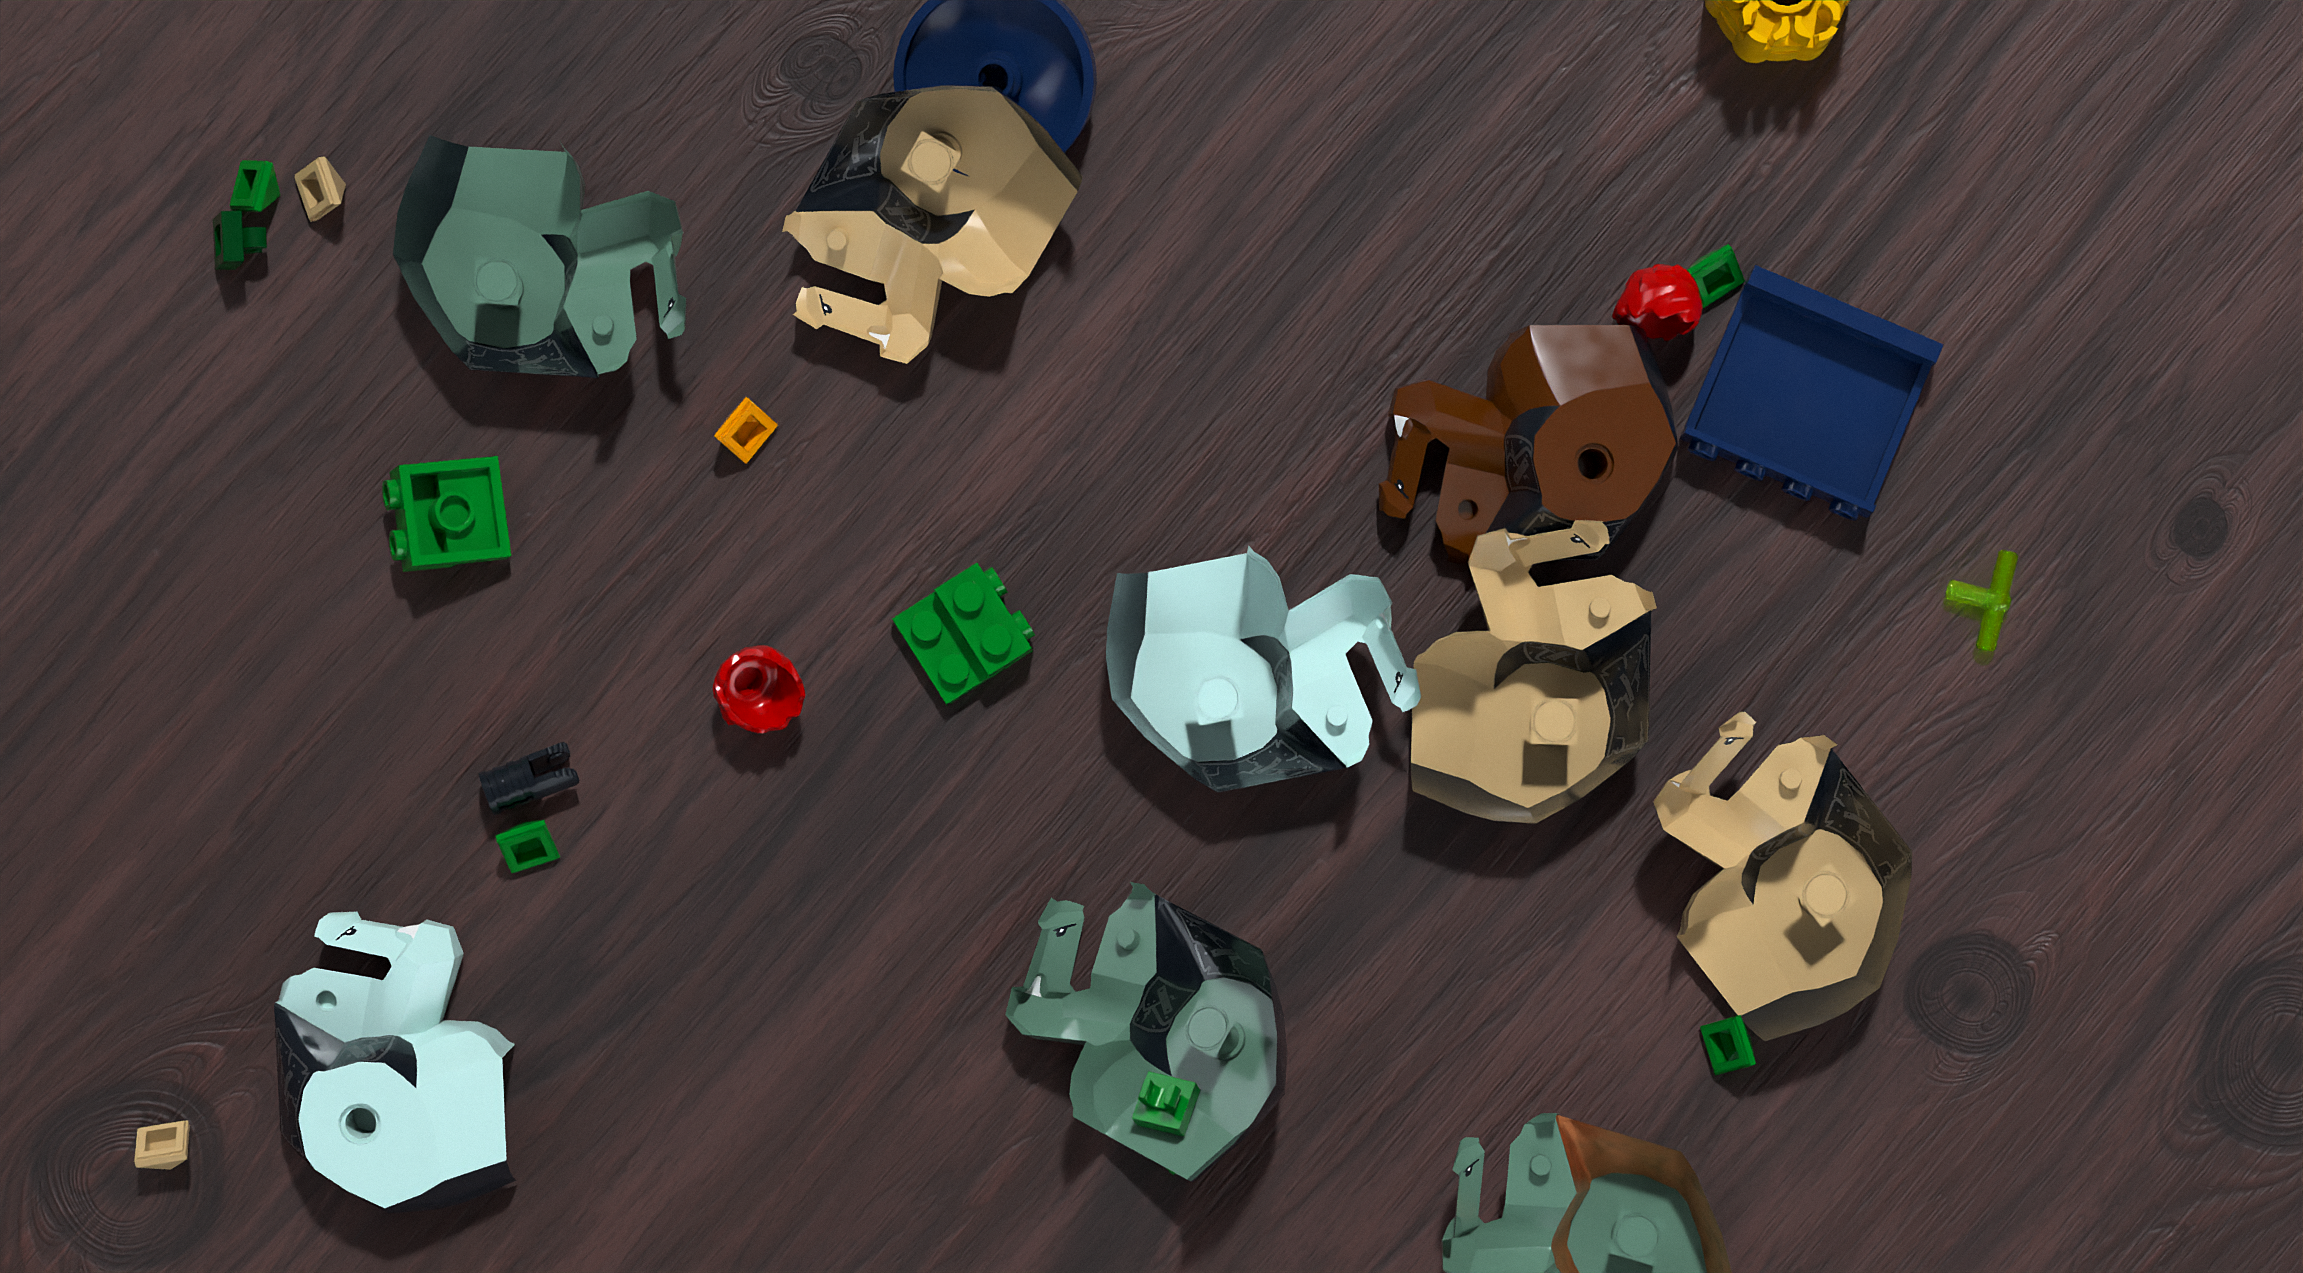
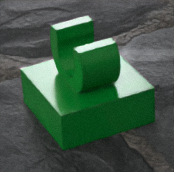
M1148 1071L1143 1081L1132 1119L1137 1126L1184 1137L1200 1093V1088L1196 1082Z

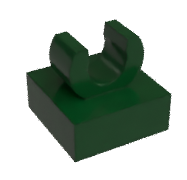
M221 211L212 220L215 270H235L244 262V254L262 253V249L267 248L266 227L242 228V211Z

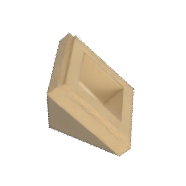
M325 156L318 157L295 174L294 178L310 222L319 220L341 204L346 184Z
M184 1120L138 1128L134 1160L136 1168L171 1170L187 1160L190 1131L189 1121Z

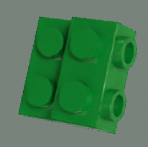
M498 456L398 465L389 472L390 480L383 481L382 496L384 506L387 511L395 510L397 530H391L389 533L390 553L394 561L401 560L403 572L453 567L456 564L503 560L511 557Z
M978 563L973 564L934 589L935 592L892 618L947 706L1033 652L1032 647L1027 641L1035 636L1032 628L1020 610L1010 614L1000 597L1007 594L1008 591L993 567L983 572Z

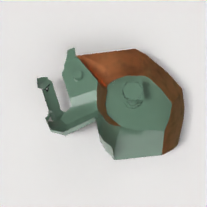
M1541 1113L1527 1122L1520 1135L1510 1144L1506 1200L1502 1218L1484 1223L1478 1217L1485 1151L1479 1144V1138L1465 1137L1459 1142L1452 1169L1459 1175L1455 1217L1449 1223L1441 1240L1442 1268L1447 1273H1732L1723 1235L1699 1179L1681 1151L1557 1115L1559 1113Z

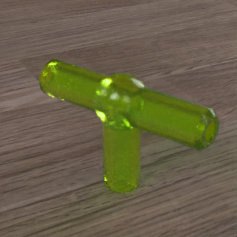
M2000 550L1998 552L1990 589L1956 580L1948 582L1945 594L1948 600L1985 608L1976 642L1977 649L1989 652L1996 650L2004 614L2011 606L2010 589L2019 557L2015 552Z

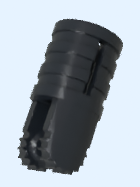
M560 742L522 756L519 760L509 761L503 766L499 765L493 767L492 770L479 772L483 791L494 816L501 814L504 810H511L520 804H527L531 800H538L579 784L580 780L577 771L574 768L570 769V767L536 777V774L554 768V766L569 760L568 758L571 756L567 743Z

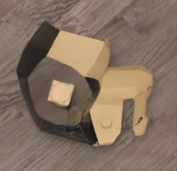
M944 85L883 93L859 100L848 116L798 208L792 214L786 216L782 232L788 231L808 250L815 261L871 281L884 283L887 300L880 305H876L816 286L810 288L802 287L796 301L797 312L793 315L815 329L822 325H827L879 344L880 357L907 364L928 346L932 338L942 280L973 295L990 297L1001 293H1013L1034 268L1077 194L1082 182V175L1050 134L1024 108L996 86ZM953 169H956V170H958V171H960V172H962V173H964V174H966V175H968V176L962 175V174L957 173V172L952 171V170H953Z
M1575 520L1570 529L1530 536L1509 533L1505 528L1477 536L1468 565L1489 631L1455 632L1436 640L1424 653L1418 655L1414 661V669L1417 672L1421 693L1418 705L1412 708L1411 777L1414 792L1464 813L1489 820L1536 824L1580 800L1632 760L1648 742L1651 612L1657 608L1653 592L1646 591L1634 583L1624 582L1613 575L1538 587L1528 573L1532 564L1599 552L1605 544H1610L1608 529L1602 523L1603 521Z
M1738 712L1719 727L1721 737L1692 770L1684 771L1667 780L1653 803L1663 830L1721 868L1716 875L1691 896L1682 913L1681 926L1677 938L1735 1013L1741 1015L1744 1023L1764 1041L1819 1025L1847 1012L1879 989L1898 941L1911 881L1912 851L1832 748L1837 746V744L1825 735L1802 737L1792 743L1778 745L1728 801L1710 796L1709 785L1753 736V725L1756 721L1746 712Z

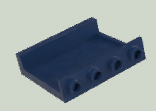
M1755 265L1748 274L1679 439L1688 442L1687 450L1701 458L1716 461L1719 455L1735 462L1734 470L1746 477L1763 481L1766 475L1782 482L1781 490L1791 496L1810 501L1813 495L1830 502L1828 510L1843 518L1857 521L1859 515L1867 518L1876 508V505H1874L1929 371L1936 364L1944 344Z

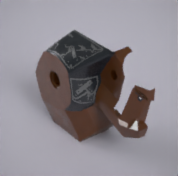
M1529 325L1510 333L1507 341L1496 350L1488 368L1486 400L1430 380H1419L1395 388L1388 416L1395 420L1396 433L1387 480L1379 483V511L1383 510L1388 516L1406 517V514L1413 508L1427 443L1437 438L1450 448L1436 515V523L1442 533L1443 544L1448 552L1449 558L1447 561L1460 565L1468 562L1478 535L1505 528L1509 533L1530 536L1570 529L1575 520L1603 521L1602 523L1608 529L1610 544H1605L1599 552L1551 561L1599 559L1615 544L1660 485L1679 449L1673 409L1667 386L1644 329L1632 325Z

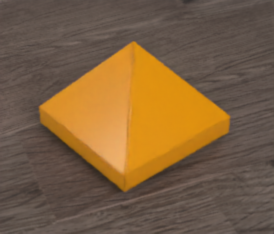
M745 397L726 418L714 437L747 464L778 424L749 398Z

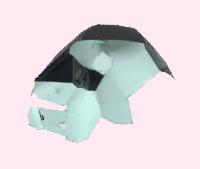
M1249 545L1248 551L1245 554L1148 573H1117L1106 643V662L1112 700L1145 738L1195 780L1216 792L1348 768L1363 760L1369 746L1372 718L1346 657V653L1357 642L1367 644L1392 703L1400 707L1402 712L1417 706L1421 693L1416 669L1406 666L1391 631L1392 601L1377 577L1349 574L1308 600L1288 610L1278 574L1268 560L1255 553Z
M332 912L325 915L319 920L314 937H319L327 945L388 957L392 967L384 980L312 968L301 975L291 976L282 983L279 1000L274 1004L281 1134L297 1154L316 1171L350 1194L389 1214L446 1208L467 1202L517 1181L512 1176L506 1161L502 1058L515 1044L508 1041L497 1029L480 1022L443 1020L464 954L454 927L427 919L419 925L401 927L361 920L358 912Z

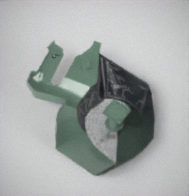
M430 135L408 180L398 209L393 256L414 299L450 350L470 370L599 378V374L613 372L627 362L629 351L637 340L630 288V270L644 262L654 266L660 328L667 334L668 339L682 335L686 328V298L678 294L675 260L681 247L683 228L675 201L653 192L645 191L583 209L586 184L578 164L562 143L561 145L566 152L468 147Z
M1130 882L1133 886L1132 893L1125 900L1121 908L1109 916L1091 973V986L1089 989L1075 992L1070 985V980L1084 922V906L1067 900L1057 902L1051 898L1038 920L1042 931L1024 985L1012 987L1005 1015L1023 1035L1041 1040L1084 1045L1071 1075L1069 1095L1073 1106L1074 1118L1191 1182L1196 1181L1241 1143L1285 1095L1287 1070L1285 1020L1277 987L1262 949L1156 895L1144 884ZM1148 1071L1196 1082L1200 1088V1093L1184 1137L1137 1126L1133 1121L1132 1116Z

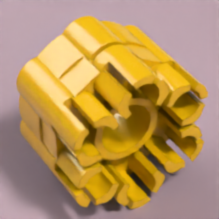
M1771 0L1704 1L1708 12L1716 18L1722 32L1732 42L1735 53L1746 62L1760 63L1765 60L1787 61L1797 59L1809 61L1820 56L1838 30L1836 26L1842 17L1844 9L1851 0H1800L1798 4L1790 6L1778 5Z

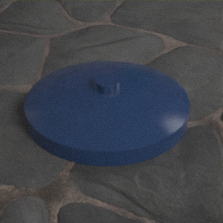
M928 0L914 14L904 30L894 61L893 78L895 92L944 85L996 86L1024 108L1050 134L1064 153L1083 131L1091 114L1096 95L1097 72L1091 43L1078 18L1061 0ZM955 168L952 170L962 175L968 176Z

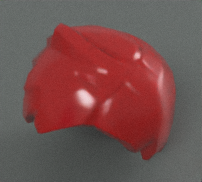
M1656 264L1653 267L1639 269L1632 273L1612 314V318L1617 321L1618 325L1637 326L1643 328L1647 337L1651 339L1662 337L1665 341H1670L1678 334L1684 335L1698 325L1703 305L1696 281L1685 268L1678 264L1674 266Z
M766 645L745 647L739 652L730 655L720 665L713 684L714 698L719 704L722 717L728 725H737L747 731L756 733H767L768 731L786 728L791 718L800 715L805 698L803 682L792 661L779 650Z

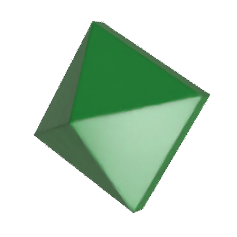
M242 160L229 205L230 209L235 211L261 212L281 196L274 165L269 161Z
M1729 244L1698 258L1687 269L1699 288L1703 308L1745 282L1736 256Z
M545 820L523 822L496 835L497 843L512 874L560 858L559 851Z
M1741 1015L1700 1026L1715 1075L1756 1064L1751 1037Z

